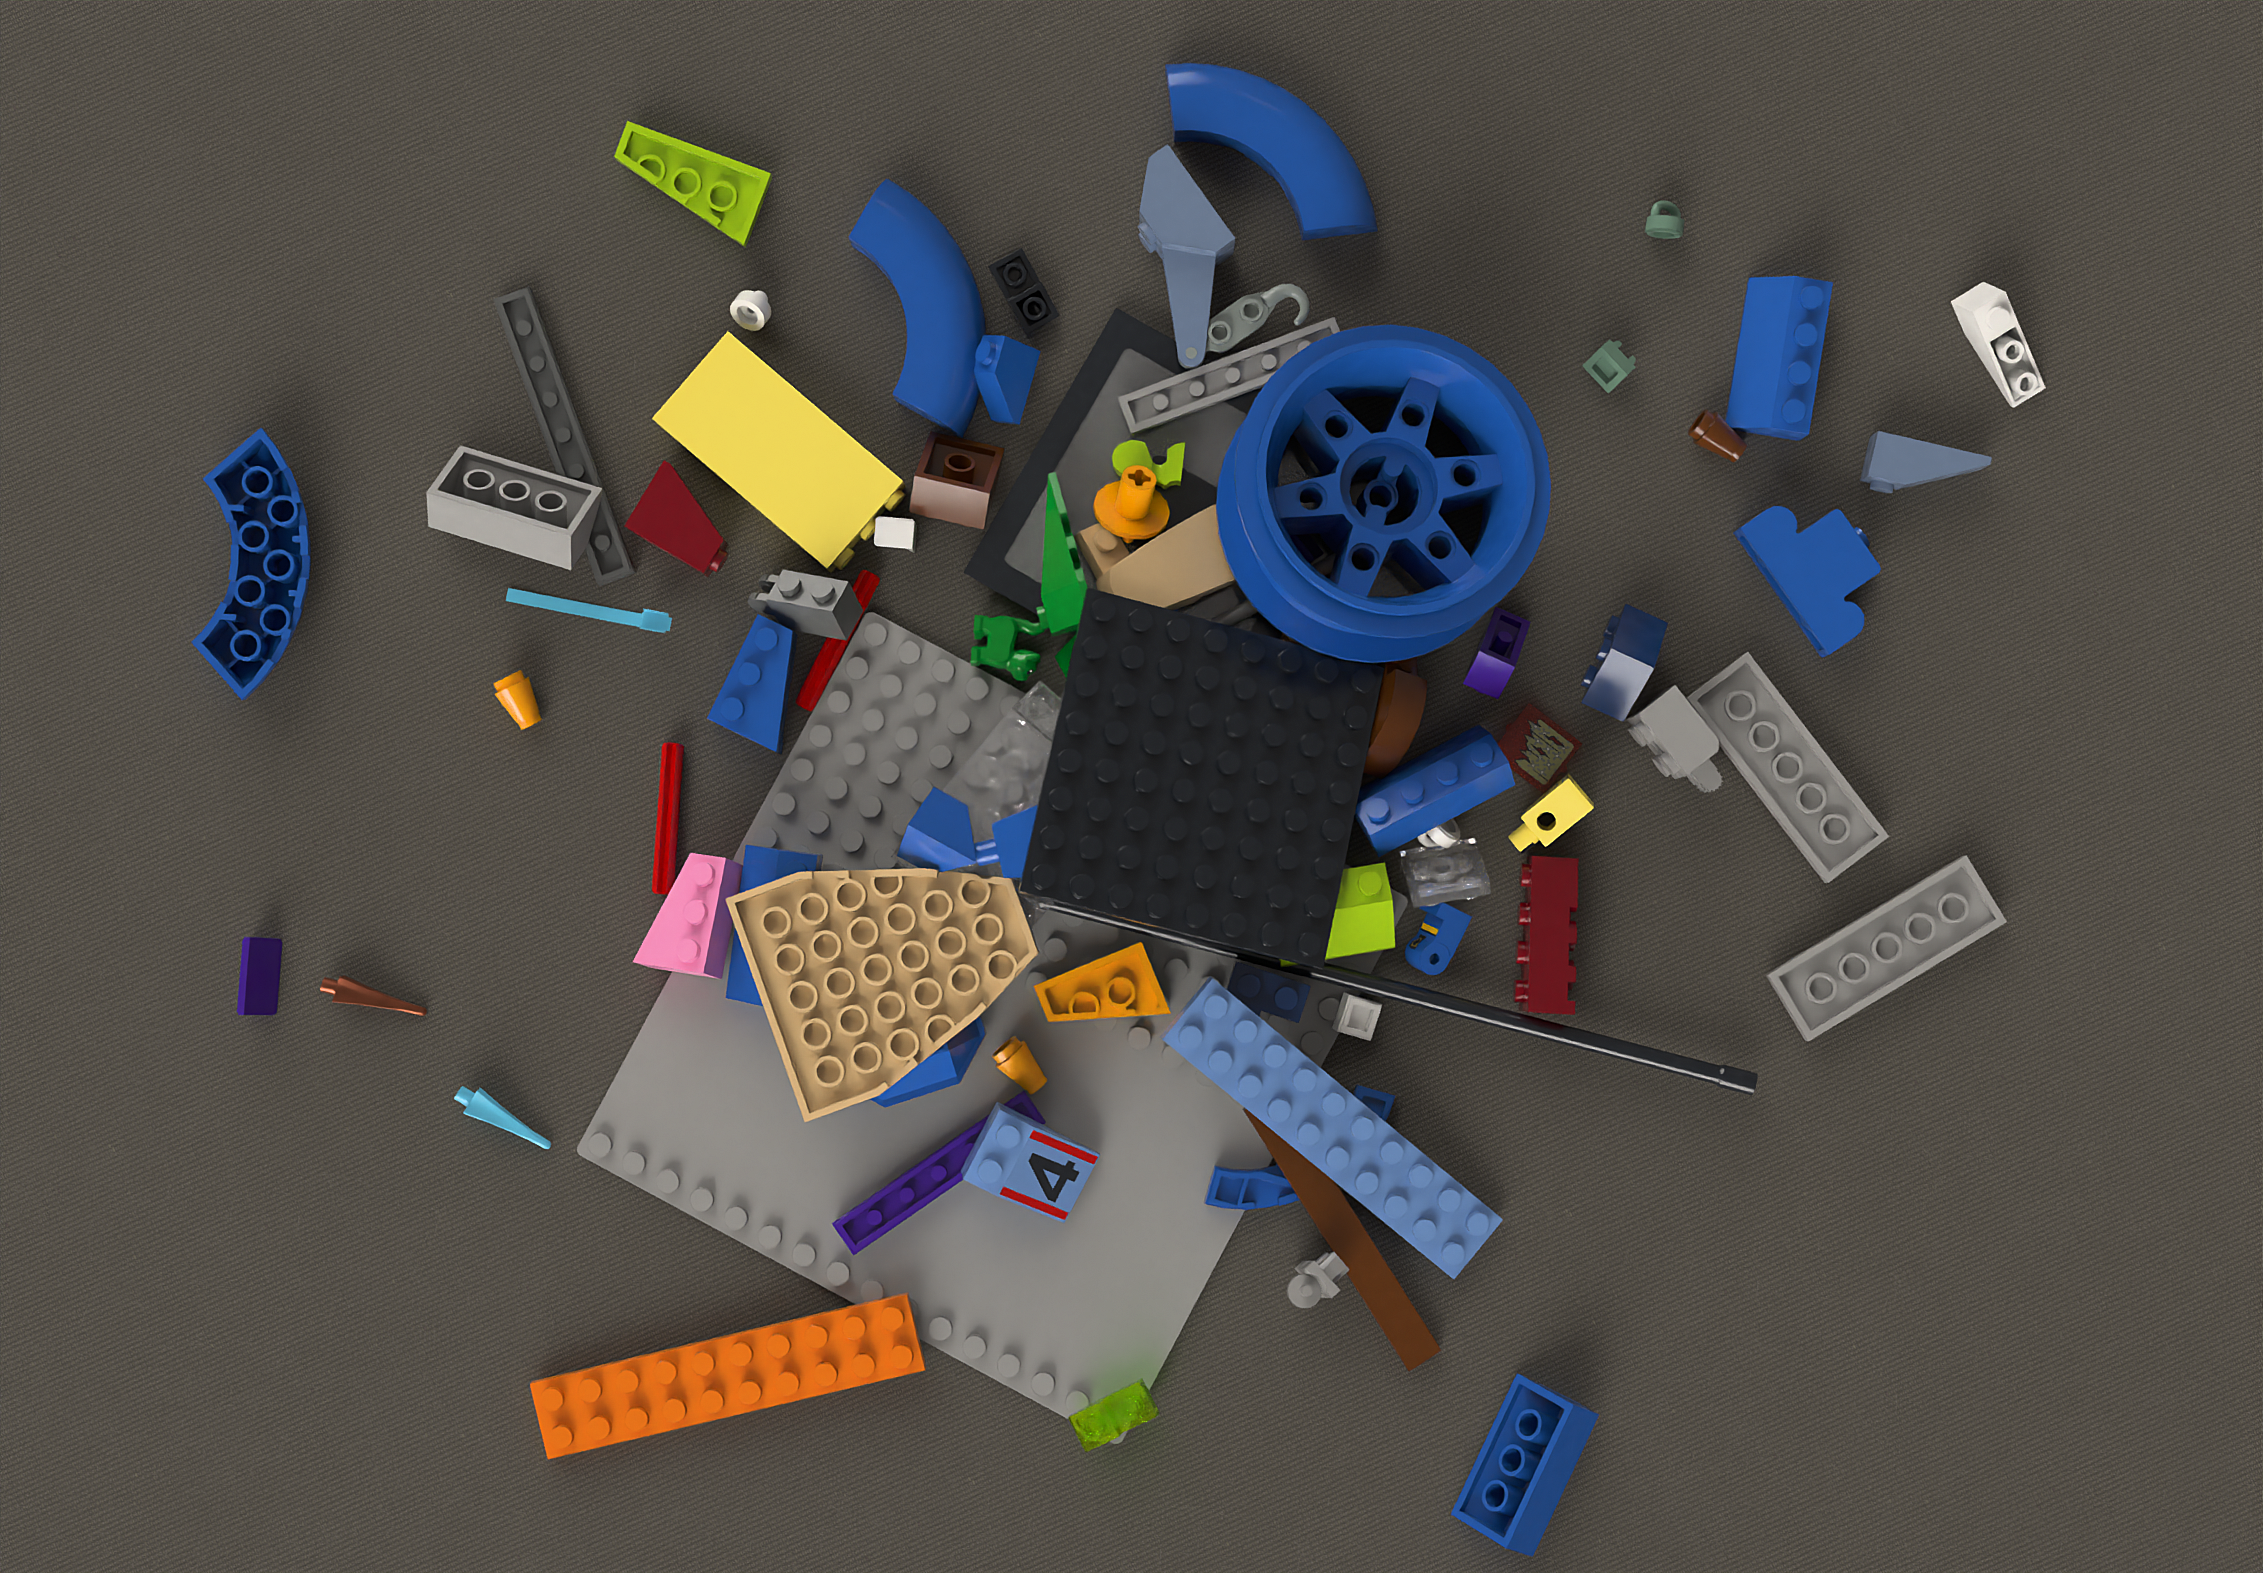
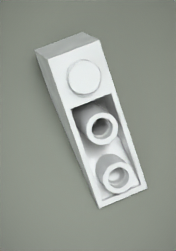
M1982 282L1951 301L1964 334L2011 407H2016L2046 388L2005 291Z

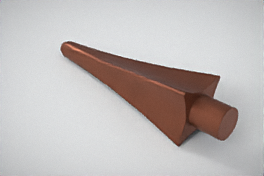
M345 975L339 976V980L324 977L321 984L320 992L334 995L332 1000L334 1003L386 1008L419 1016L427 1014V1009L422 1006L389 996Z

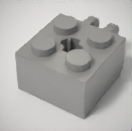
M1676 685L1660 692L1627 719L1632 725L1628 729L1631 736L1640 746L1648 745L1656 755L1652 759L1655 766L1665 777H1668L1670 774L1674 779L1687 776L1692 784L1697 786L1696 789L1704 793H1709L1711 790L1715 791V789H1719V786H1722V776L1717 772L1718 769L1709 759L1718 752L1720 740Z

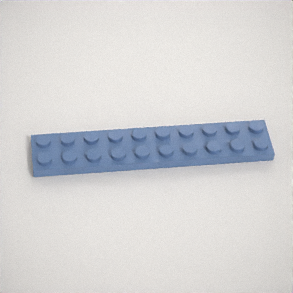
M1211 976L1161 1034L1160 1038L1452 1279L1456 1278L1503 1221L1500 1216Z

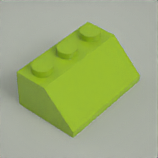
M1385 862L1343 869L1325 960L1395 948L1393 899ZM1279 959L1280 967L1298 965V963Z

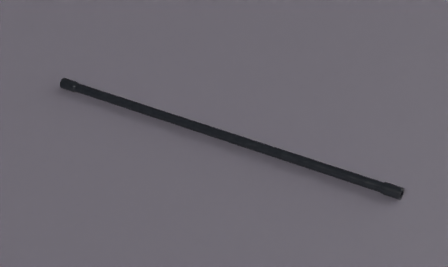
M1013 879L1018 892L1020 880ZM1018 893L1023 906L1043 908L1705 1081L1715 1084L1720 1088L1750 1096L1753 1095L1756 1088L1758 1074L1728 1065H1716L1326 962L1323 969L1302 964L1280 967L1278 958Z

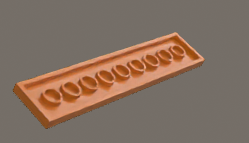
M906 1292L535 1380L530 1383V1388L547 1459H552L925 1371L926 1363L909 1293Z

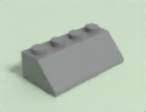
M460 445L426 492L428 527L572 570L588 545L602 497V488Z

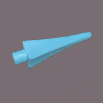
M462 1086L454 1099L467 1106L463 1114L510 1131L544 1149L551 1147L549 1140L518 1120L482 1088H479L474 1093Z

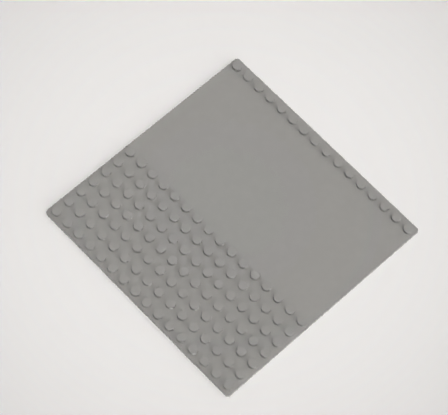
M868 612L863 617L732 861L743 865L745 846L747 844L822 854L821 871L918 868L898 857L897 854L908 823L933 787H937L969 805L968 810L974 843L994 839L992 823L1038 804L1059 711L987 672L971 666L970 663L874 612ZM977 862L972 865L948 870L1003 877L1000 862L979 866ZM1344 864V869L1352 868ZM1391 889L1395 929L1408 901L1404 895ZM1023 906L1039 954L981 1014L987 1034L961 1083L886 1108L868 1099L804 1122L764 1006L725 998L735 929L734 922L732 924L722 979L672 971L577 1147L578 1154L854 1304L908 1292L921 1340L1113 1444H1119L1123 1441L1245 1211L1204 1204L1214 1165L1233 1169H1258L1268 1167L1273 1158L1244 1113V1106L1160 1038L1161 1034L1210 976L1226 989L1234 963L1237 961L1311 986L1299 1023L1261 1011L1260 1018L1321 1068L1339 1032L1332 1029L1343 993L1346 992L1359 996L1361 993L1353 989L1043 908ZM1142 942L1171 1014L1048 1022L1034 985ZM1383 950L1327 959L1325 962L1371 974ZM1013 1036H1016L1020 1042L1025 1041L1043 1071L1044 1076L1048 1079L1032 1095L1025 1090L1045 1119L1046 1123L1043 1125L1100 1153V1157L1065 1223L997 1197L962 1180L853 1256L832 1225V1222L989 1115L996 1102L1004 1104L1022 1092L1024 1089L995 1067L997 1062L993 1059L992 1055L1004 1042Z

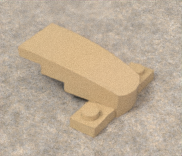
M1216 504L1170 528L1132 554L1128 552L1120 536L1109 532L1100 523L1090 526L1074 536V540L1097 579V589L1103 592L1169 610H1176L1195 603L1201 597L1230 586L1236 581L1225 559L1219 538Z

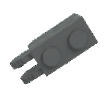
M782 570L780 576L772 574L762 575L758 586L769 594L753 592L747 601L753 610L775 616L779 624L790 630L846 641L863 612L848 581Z

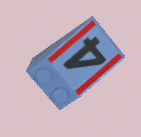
M996 1102L961 1169L963 1180L997 1197L1065 1223L1100 1157V1153Z

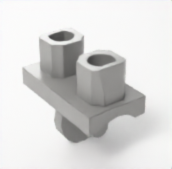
M1325 1252L1316 1261H1302L1294 1268L1300 1275L1293 1277L1288 1283L1287 1296L1296 1307L1311 1308L1317 1304L1320 1298H1333L1341 1291L1335 1283L1349 1271V1268L1335 1252L1330 1254Z

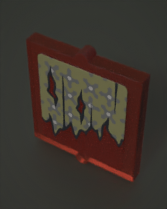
M1530 703L1527 704L1513 724L1506 725L1505 730L1507 732L1497 743L1509 761L1511 770L1542 794H1545L1560 773L1567 771L1566 765L1582 745L1580 741Z

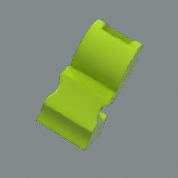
M1125 441L1114 449L1112 455L1113 468L1122 477L1123 471L1127 467L1133 465L1144 466L1153 471L1157 479L1156 485L1163 489L1174 485L1181 486L1185 442L1174 444L1167 449V461L1162 465H1156L1151 459L1145 442Z

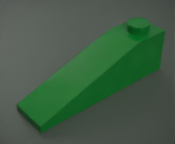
M1056 472L1048 474L1041 587L1043 606L1036 607L1042 630L1050 628L1051 635L1054 637L1077 631L1085 592L1088 588L1083 569L1080 565L1077 547L1071 532Z

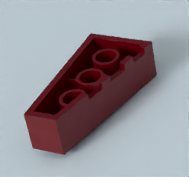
M1527 856V864L1521 863L1519 884L1520 887H1526L1525 902H1519L1517 924L1523 925V941H1517L1515 948V963L1521 964V979H1515L1513 985V1002L1519 1003L1520 1011L1575 1015L1576 1001H1568V991H1572L1573 984L1576 983V966H1574V960L1569 959V952H1574L1575 945L1577 944L1576 921L1571 920V913H1576L1578 908L1579 858Z

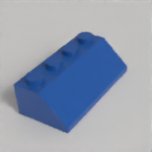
M1797 276L1748 278L1725 419L1726 423L1733 430L1800 441L1809 434L1833 282Z
M1477 725L1395 768L1383 779L1377 778L1361 786L1354 817L1376 855L1380 857L1515 786L1509 761L1492 734L1480 725Z
M746 844L739 893L797 872L821 871L823 855ZM735 928L725 998L763 1006Z
M1517 1373L1451 1515L1506 1549L1533 1557L1599 1414L1573 1399Z

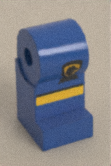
M1425 895L1419 909L1427 912L1417 936L1412 938L1406 945L1405 958L1412 967L1433 976L1440 974L1448 966L1472 917L1444 902Z

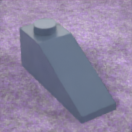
M1877 431L1869 438L1860 481L1870 483L1871 490L1893 493V489H1903L1979 471L1990 465L1992 457Z

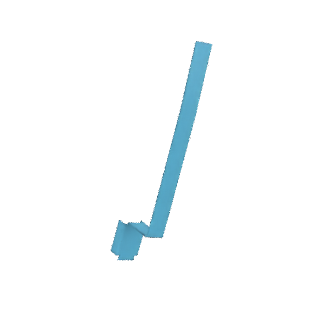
M508 588L506 601L637 626L640 629L659 633L670 631L672 618L669 617L668 613L644 608V612L640 614Z

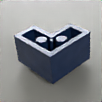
M1625 604L1619 617L1612 615L1603 632L1605 638L1595 656L1599 662L1596 667L1590 664L1582 678L1580 685L1586 689L1581 703L1624 722L1655 668L1668 622L1628 604Z
M1235 961L1226 990L1259 1017L1261 1011L1299 1023L1311 986Z

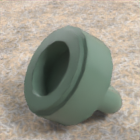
M1660 200L1654 203L1650 216L1646 218L1645 233L1648 236L1662 239L1681 237L1684 233L1685 221L1681 218L1678 207L1667 200ZM1666 210L1671 216L1660 215V211Z

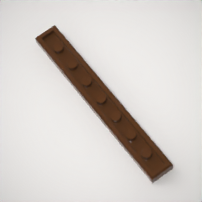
M1244 1107V1113L1330 1249L1349 1268L1346 1274L1406 1369L1410 1372L1442 1351L1335 1181Z

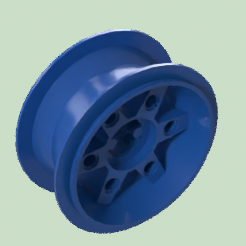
M1377 325L1362 326L1337 332L1310 344L1289 358L1269 378L1255 398L1247 417L1236 431L1228 447L1218 479L1216 499L1218 534L1225 559L1238 586L1253 607L1275 628L1292 640L1314 651L1343 660L1368 663L1401 661L1421 656L1450 643L1469 630L1518 583L1533 561L1543 538L1550 510L1551 479L1548 455L1540 429L1528 405L1516 388L1492 363L1471 348L1444 335L1415 327ZM1372 396L1394 398L1380 432L1373 434L1340 401ZM1408 412L1415 415L1413 426H1409L1404 422L1402 413ZM1433 415L1457 435L1470 456L1434 458L1425 447ZM1294 435L1323 476L1278 487L1279 467L1283 452L1290 437ZM1364 479L1372 480L1359 495L1355 507L1352 504L1349 493L1350 484ZM1469 481V486H1461L1457 482ZM1376 493L1381 495L1385 500L1386 506L1383 508L1379 505H1372L1369 494ZM1315 501L1314 510L1304 508L1300 502L1305 504ZM1399 501L1400 508L1403 509L1402 522L1388 526L1384 525L1386 517ZM1483 504L1482 522L1478 539L1469 556L1440 514ZM1320 534L1325 544L1336 554L1330 579L1318 572L1303 557L1290 535ZM1429 551L1435 554L1437 558L1433 557ZM1395 560L1425 590V592L1402 597L1368 595L1381 564ZM1352 563L1366 565L1364 571H1360Z

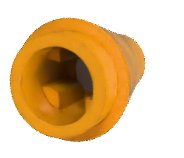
M521 670L493 683L497 690V693L494 695L516 723L519 724L521 730L542 720L529 677L525 678Z
M1016 1036L1004 1042L992 1055L993 1059L997 1062L995 1067L1024 1090H1027L1030 1095L1038 1091L1048 1080L1026 1042H1020Z

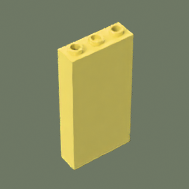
M728 331L652 418L661 428L829 572H832L836 567L839 570L843 569L855 554L852 550L855 544L861 538L866 541L874 534L876 518L881 516L886 509L890 512L893 511L905 497L902 490L906 485L902 479Z

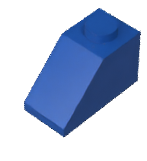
M983 335L981 343L976 350V363L973 372L992 421L997 423L1020 425L1041 351L1007 336Z

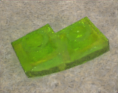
M1143 1378L1071 1414L1068 1419L1085 1452H1088L1120 1437L1123 1432L1157 1417L1160 1412Z

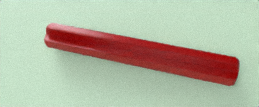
M867 570L860 571L852 589L863 612L847 641L831 637L826 638L795 700L798 706L808 711L814 710L880 582V578L874 573Z
M666 742L662 745L652 892L663 895L669 894L675 882L684 746L673 742Z

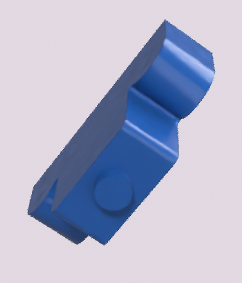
M1773 506L1737 529L1733 534L1820 657L1823 658L1839 649L1862 631L1864 614L1861 608L1855 603L1846 602L1844 597L1877 575L1881 567L1867 548L1870 546L1866 535L1860 528H1853L1841 510L1835 509L1798 534L1796 533L1797 520L1795 515L1788 508Z

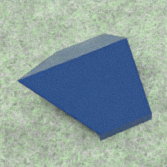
M933 787L908 823L897 856L918 868L939 870V872L977 863L968 810L969 805L937 787Z

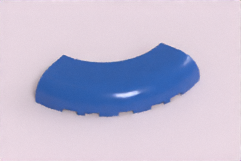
M1165 64L1174 142H1204L1222 147L1227 146L1245 154V157L1259 165L1270 176H1273L1284 190L1295 213L1302 241L1378 231L1374 207L1364 178L1354 158L1339 136L1305 102L1284 88L1241 70L1210 64Z
M885 179L872 195L848 238L853 248L867 256L887 276L895 287L903 305L907 326V349L904 366L892 394L895 401L963 438L980 397V390L973 372L976 363L975 354L977 347L981 343L982 336L986 335L985 317L980 294L972 271L960 247L947 228L929 208L910 192L893 181Z
M263 428L258 429L203 478L218 500L226 522L229 523L233 545H231V564L228 578L230 583L224 601L220 602L209 623L191 643L241 700H246L266 680L289 646L302 616L311 572V540L302 496L283 455Z

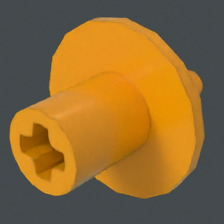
M1140 465L1127 467L1123 471L1121 480L1106 484L1097 492L1093 503L1095 518L1102 527L1114 535L1122 537L1125 543H1132L1134 539H1147L1158 535L1166 528L1170 511L1167 501L1160 492L1155 490L1156 475L1147 467Z

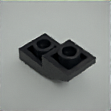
M1022 248L987 266L1025 334L1060 316Z

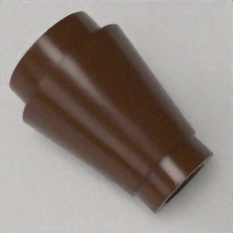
M1707 409L1698 415L1688 430V435L1693 438L1694 444L1733 463L1740 458L1747 447V444L1742 441L1717 412L1712 414Z

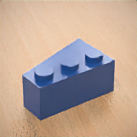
M758 614L707 719L782 755L785 719H787V704L798 635L794 631Z

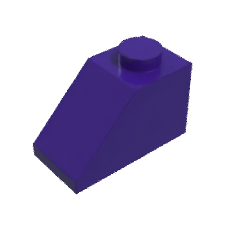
M1495 607L1471 660L1463 684L1475 689L1479 693L1499 699L1516 666L1531 622Z

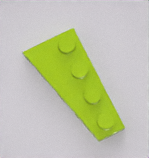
M627 121L614 155L615 159L746 248L772 180L771 173Z

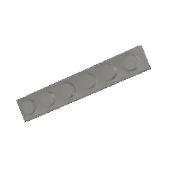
M1335 317L1118 397V402L1131 436L1263 387L1269 378L1289 358L1310 344L1340 332Z

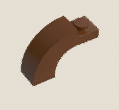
M1417 657L1401 661L1377 663V666L1384 668L1363 773L1383 779L1400 762L1415 737L1424 711L1427 693V680L1418 677Z

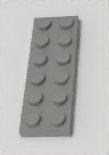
M1749 652L1744 653L1686 697L1688 702L1720 740L1719 746L1824 883L1832 881L1889 837Z
M1967 855L1765 975L1804 1040L1810 1041L2007 921Z

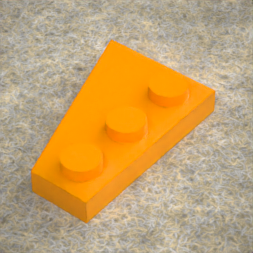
M1142 942L1034 985L1048 1022L1171 1014Z

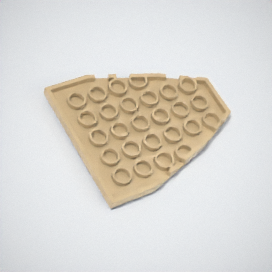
M926 868L806 871L791 874L725 899L804 1122L884 1093L976 1020L1039 954L1012 878L952 871L939 872V870Z

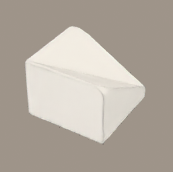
M878 516L875 524L874 544L880 547L905 548L915 553L917 525L913 519Z

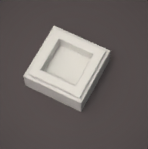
M1344 992L1332 1029L1371 1041L1383 1004Z

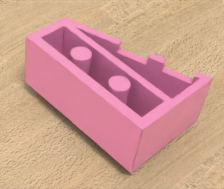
M690 853L633 962L655 969L722 979L733 919L725 899L739 893L743 865L727 858Z

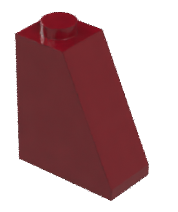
M664 460L624 527L709 578L712 571L718 573L726 562L729 553L725 550L728 544L677 470Z

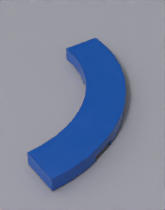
M1356 1085L1353 1095L1386 1122L1395 1095ZM1214 1165L1204 1204L1228 1209L1249 1210L1286 1205L1298 1201L1299 1198L1278 1165L1258 1169H1233Z

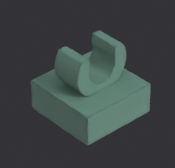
M1610 339L1582 365L1608 394L1636 368L1633 365L1636 358L1633 355L1627 358L1618 349L1622 343L1620 341L1612 342Z

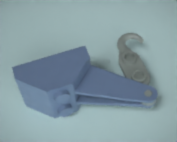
M1168 144L1148 158L1139 211L1138 229L1140 233L1138 237L1149 253L1156 251L1163 260L1180 365L1185 369L1193 370L1202 365L1207 352L1221 353L1228 351L1262 327L1276 304L1284 298H1294L1299 303L1300 312L1294 320V324L1298 326L1305 321L1310 311V302L1307 294L1300 287L1293 284H1280L1268 291L1245 295L1209 320L1214 269L1233 255L1235 237Z

